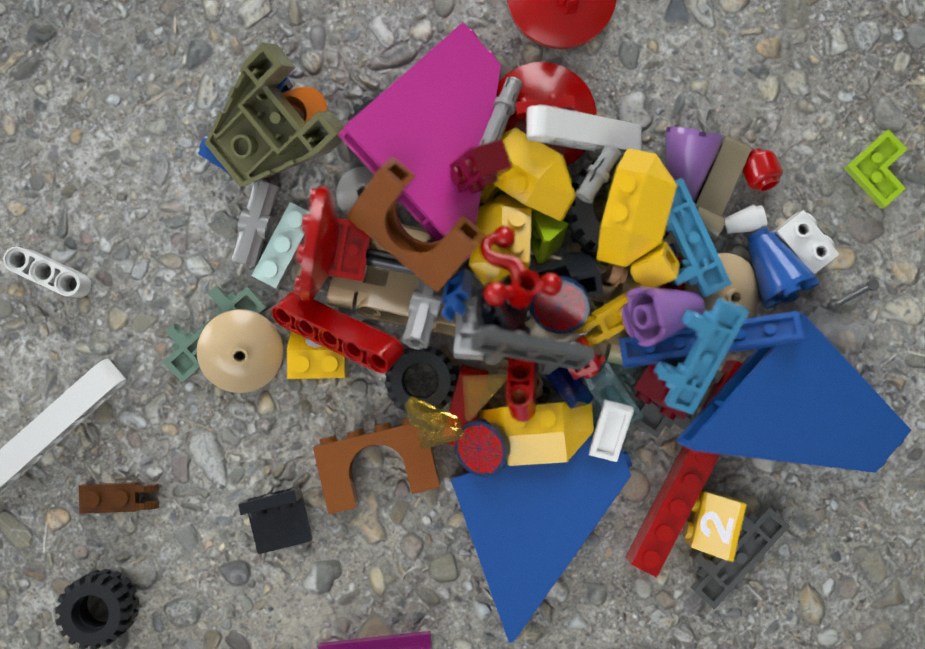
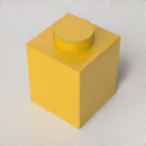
M663 241L662 244L633 261L630 271L636 283H640L642 287L655 288L676 279L680 263L667 242Z

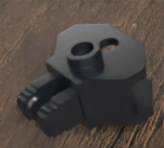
M510 275L504 276L499 281L505 286H509L512 283ZM491 282L485 283L477 290L476 318L480 329L483 326H497L501 330L511 332L522 331L530 335V328L525 324V322L530 320V312L527 311V307L516 308L508 300L500 306H492L487 303L484 298V291Z

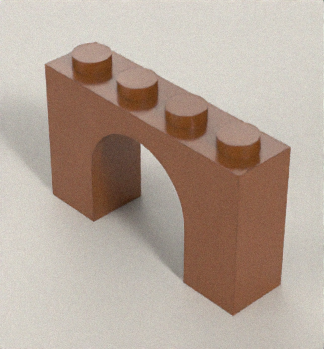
M391 157L379 168L346 217L357 228L363 230L375 240L380 247L386 249L398 259L403 266L422 279L426 285L438 292L486 234L462 215L446 236L439 241L424 242L412 237L406 232L399 221L397 205L400 197L416 175L397 159Z
M417 416L401 419L402 424L391 427L390 422L375 425V431L364 433L363 429L347 432V438L337 440L336 435L319 439L320 444L314 446L313 451L328 514L353 509L359 505L352 467L358 452L370 445H386L399 453L405 463L412 494L440 488V480L425 419L419 420Z

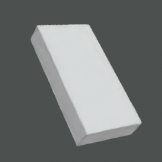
M604 400L590 444L589 455L614 462L618 461L634 411L632 406Z

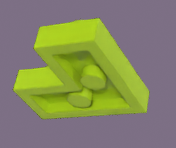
M888 129L848 163L844 169L882 209L888 206L906 189L888 167L908 149Z

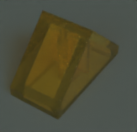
M505 374L463 376L465 418L469 422L507 380Z

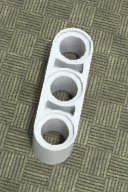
M12 247L4 254V265L8 270L54 292L76 298L84 297L90 292L91 281L85 274L38 252L20 247ZM23 255H25L26 262L21 267L20 259ZM50 266L51 275L46 279L45 270ZM75 278L77 286L71 291L70 282Z

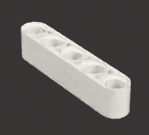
M537 105L527 108V139L530 141L599 153L603 151L606 144L618 148L622 155L625 154L627 148L641 151L642 126L639 124L551 106Z

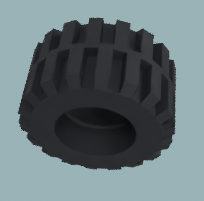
M431 346L421 348L420 350L407 347L404 349L403 355L385 373V388H387L389 399L394 402L393 405L397 409L403 410V413L412 414L417 417L433 415L442 410L452 399L456 388V372L452 362L443 352ZM422 363L431 366L438 376L437 387L429 396H414L405 386V374L415 364Z
M111 569L95 570L68 585L64 589L65 593L61 594L57 600L61 604L55 607V614H59V618L55 621L57 626L61 625L63 628L60 631L62 637L67 635L70 638L68 643L74 645L77 642L80 649H86L88 646H90V649H98L101 646L104 648L123 635L133 625V619L137 617L139 610L135 609L139 605V598H134L137 590L135 587L130 588L128 584L131 580L128 577L121 579L122 573L116 571L111 574ZM89 595L97 596L106 603L109 610L107 622L99 621L90 614L87 606Z

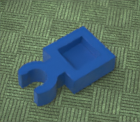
M466 268L450 277L445 283L442 303L445 306L442 310V316L450 322L454 320L455 313L461 316L464 315L466 310L464 301L472 293L474 274Z

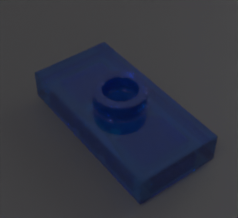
M558 367L549 375L545 374L570 409L588 405L595 398L580 378L573 379L568 368Z

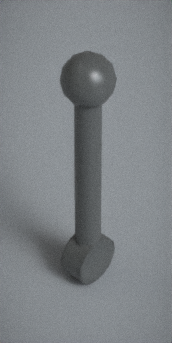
M874 279L869 280L863 288L836 302H829L827 310L835 312L839 306L867 291L877 290L879 282Z

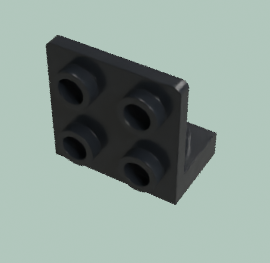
M301 486L247 498L238 504L240 515L248 514L258 554L307 543L313 539Z

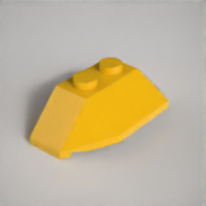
M513 128L503 133L501 139L504 141L513 168L501 175L499 181L492 184L521 203L552 218L563 221L576 197L563 155L541 142L528 140L527 133L518 128Z
M627 148L616 169L601 223L597 261L627 267L633 261L662 244L677 184L657 154Z
M501 194L478 208L476 227L486 235L493 233L500 226H508L513 229L516 236L515 243L508 249H500L493 245L492 250L496 253L518 258L525 269L529 270L532 208L510 195ZM480 243L472 251L469 257V267L483 285L488 282H499L504 276L510 275L507 270L493 266L483 258L480 253Z
M592 402L536 405V412L533 418L526 422L514 420L510 415L508 407L479 411V419H486L491 424H497L506 434L510 444V455H508L507 460L509 466L568 462L594 432Z

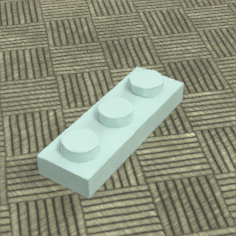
M291 202L289 203L251 276L276 289L280 287L297 254L299 244H302L306 237L304 232H301L303 216L304 214L310 215L309 211Z

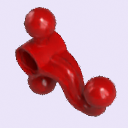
M508 226L498 227L493 233L486 235L480 243V253L489 264L507 270L512 281L509 286H505L500 282H492L487 285L484 291V298L487 303L492 306H500L508 300L516 308H525L530 305L537 293L542 292L544 295L551 297L559 294L563 284L561 278L555 273H547L540 278L535 272L526 270L518 258L496 253L492 250L493 245L500 249H508L515 243V232Z

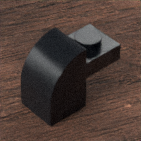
M563 253L561 254L562 260L535 266L536 273L540 278L547 273H555L558 276L574 279L584 287L588 298L603 294L600 269L594 258L587 254Z

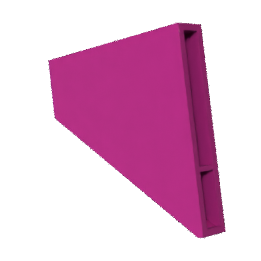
M464 22L347 123L338 135L374 175L391 157L397 159L416 175L400 197L399 202L435 241L444 238L462 215L476 226L481 191L471 194L470 190L459 193L457 185L453 183L450 176V164L470 148L479 146L494 110L493 103L496 99L501 65L496 60L495 55L486 49L477 38L476 33L468 28Z

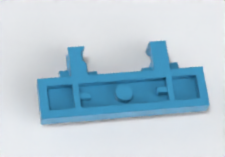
M683 178L675 181L677 189L668 218L666 232L671 231L684 257L680 261L683 268L679 269L677 278L669 282L671 286L679 285L685 281L688 282L689 286L696 284L701 296L707 297L732 283Z
M719 297L711 312L705 310L701 315L688 309L685 310L681 321L686 326L696 329L695 335L698 338L684 364L679 362L677 368L670 364L659 361L654 370L659 379L667 381L665 385L670 388L664 399L667 406L692 415L694 414L749 313L745 307Z

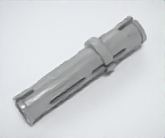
M506 78L499 97H496L493 103L494 110L479 145L501 139L510 115L515 112V103L523 87L522 81L518 78Z

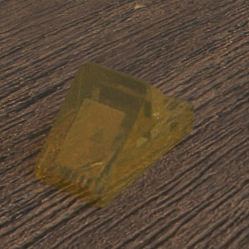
M412 396L406 402L405 407L409 422L419 428L417 436L422 449L463 437L464 432L457 416Z

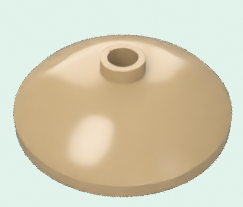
M718 253L732 284L707 297H702L705 303V310L711 312L720 297L745 307L749 311L746 319L752 318L759 302V290L754 269L740 256L730 253ZM685 282V291H695L700 294L696 284L689 286L688 282Z
M230 310L217 315L204 327L197 344V360L203 374L215 386L229 392L245 393L265 386L275 377L283 359V343L277 328L266 317L250 310ZM237 351H242L245 353V358L238 360L234 354Z

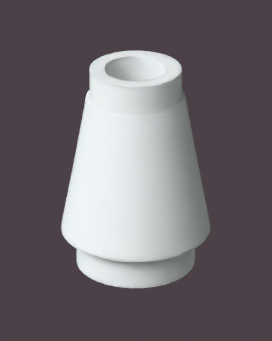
M753 204L726 217L724 229L726 234L756 232L763 227H767V217L762 205L755 206Z

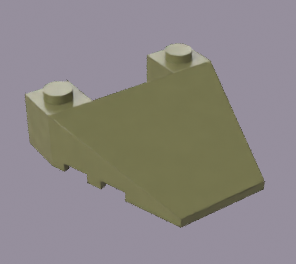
M262 42L242 63L239 70L241 74L235 86L230 88L227 95L229 99L223 111H219L205 140V145L240 187L328 154L343 141L338 135L344 126L332 112L318 111L306 123L277 88L296 68L278 45Z

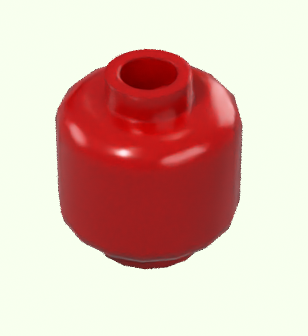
M761 148L750 151L742 174L749 188L764 192L780 183L779 179L783 175V169L773 151H762Z

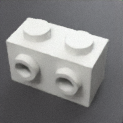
M803 210L792 215L772 232L815 274L837 257L839 253L835 249L834 241L829 236L824 235L817 227L816 219Z

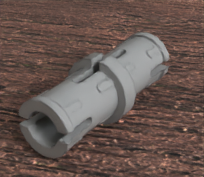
M610 144L604 146L595 164L590 165L587 169L588 175L575 193L579 199L590 204L593 202L602 184L608 182L610 171L622 155L618 148Z

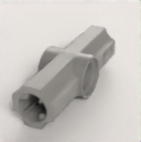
M263 181L254 182L247 208L242 210L239 217V236L232 261L256 268L264 240H267L272 229V212L279 192L278 186Z
M419 278L417 290L414 289L408 311L409 318L403 336V343L407 344L410 348L418 350L427 348L434 321H437L444 285L436 292Z

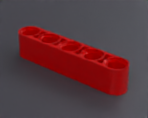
M294 291L290 292L271 311L272 317L280 326L380 374H385L404 352L402 344L393 336L316 300H312V302L302 301L300 295L294 293Z

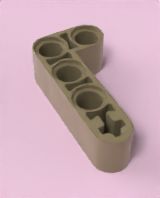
M726 135L723 137L697 198L693 201L712 242L718 238L725 224V218L722 217L723 212L751 151L750 146Z

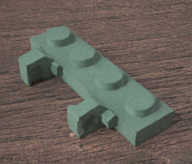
M215 286L207 293L219 306L215 310L217 314L214 317L223 312L237 309L250 310L261 314L268 308L250 287H246L237 296L233 292L227 295L219 286ZM214 317L196 333L192 331L188 334L177 323H174L165 331L175 341V344L171 346L175 352L163 363L182 383L186 382L200 369L197 360L198 340L204 327Z

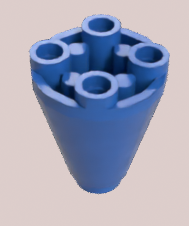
M768 228L760 229L747 238L750 243L748 249L760 298L766 310L781 304V300L788 304L801 297L799 294L801 290L808 291L820 284L815 274Z

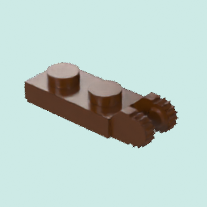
M123 482L79 485V514L136 512L138 510L159 508V501H139V492L153 493L159 491V484Z

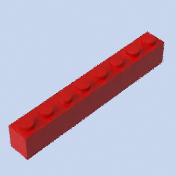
M726 360L721 370L723 376L717 384L714 383L701 411L743 363L737 360ZM682 446L625 556L631 565L656 578L658 577L720 454L693 451Z

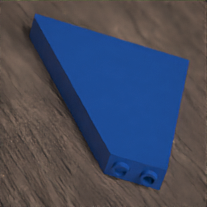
M799 314L805 338L804 342L756 349L678 437L676 442L693 451L876 473L879 468L885 465L890 455L904 442V439L912 430L805 314Z
M594 432L568 462L515 466L506 464L505 468L489 477L476 476L468 470L451 476L453 488L509 643L516 640L631 477L629 468L632 467V462L628 452H623L622 448L617 462L589 455Z

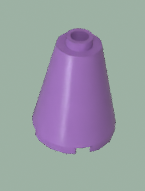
M666 127V169L674 181L683 178L692 200L695 201L722 143L723 135L713 132L706 134L700 130L681 127Z
M638 287L633 288L627 293L625 298H629L627 305L622 307V317L626 331L631 338L636 337L640 341L638 344L641 346H652L686 327L681 321L686 309L702 315L705 311V303L701 295L695 291Z

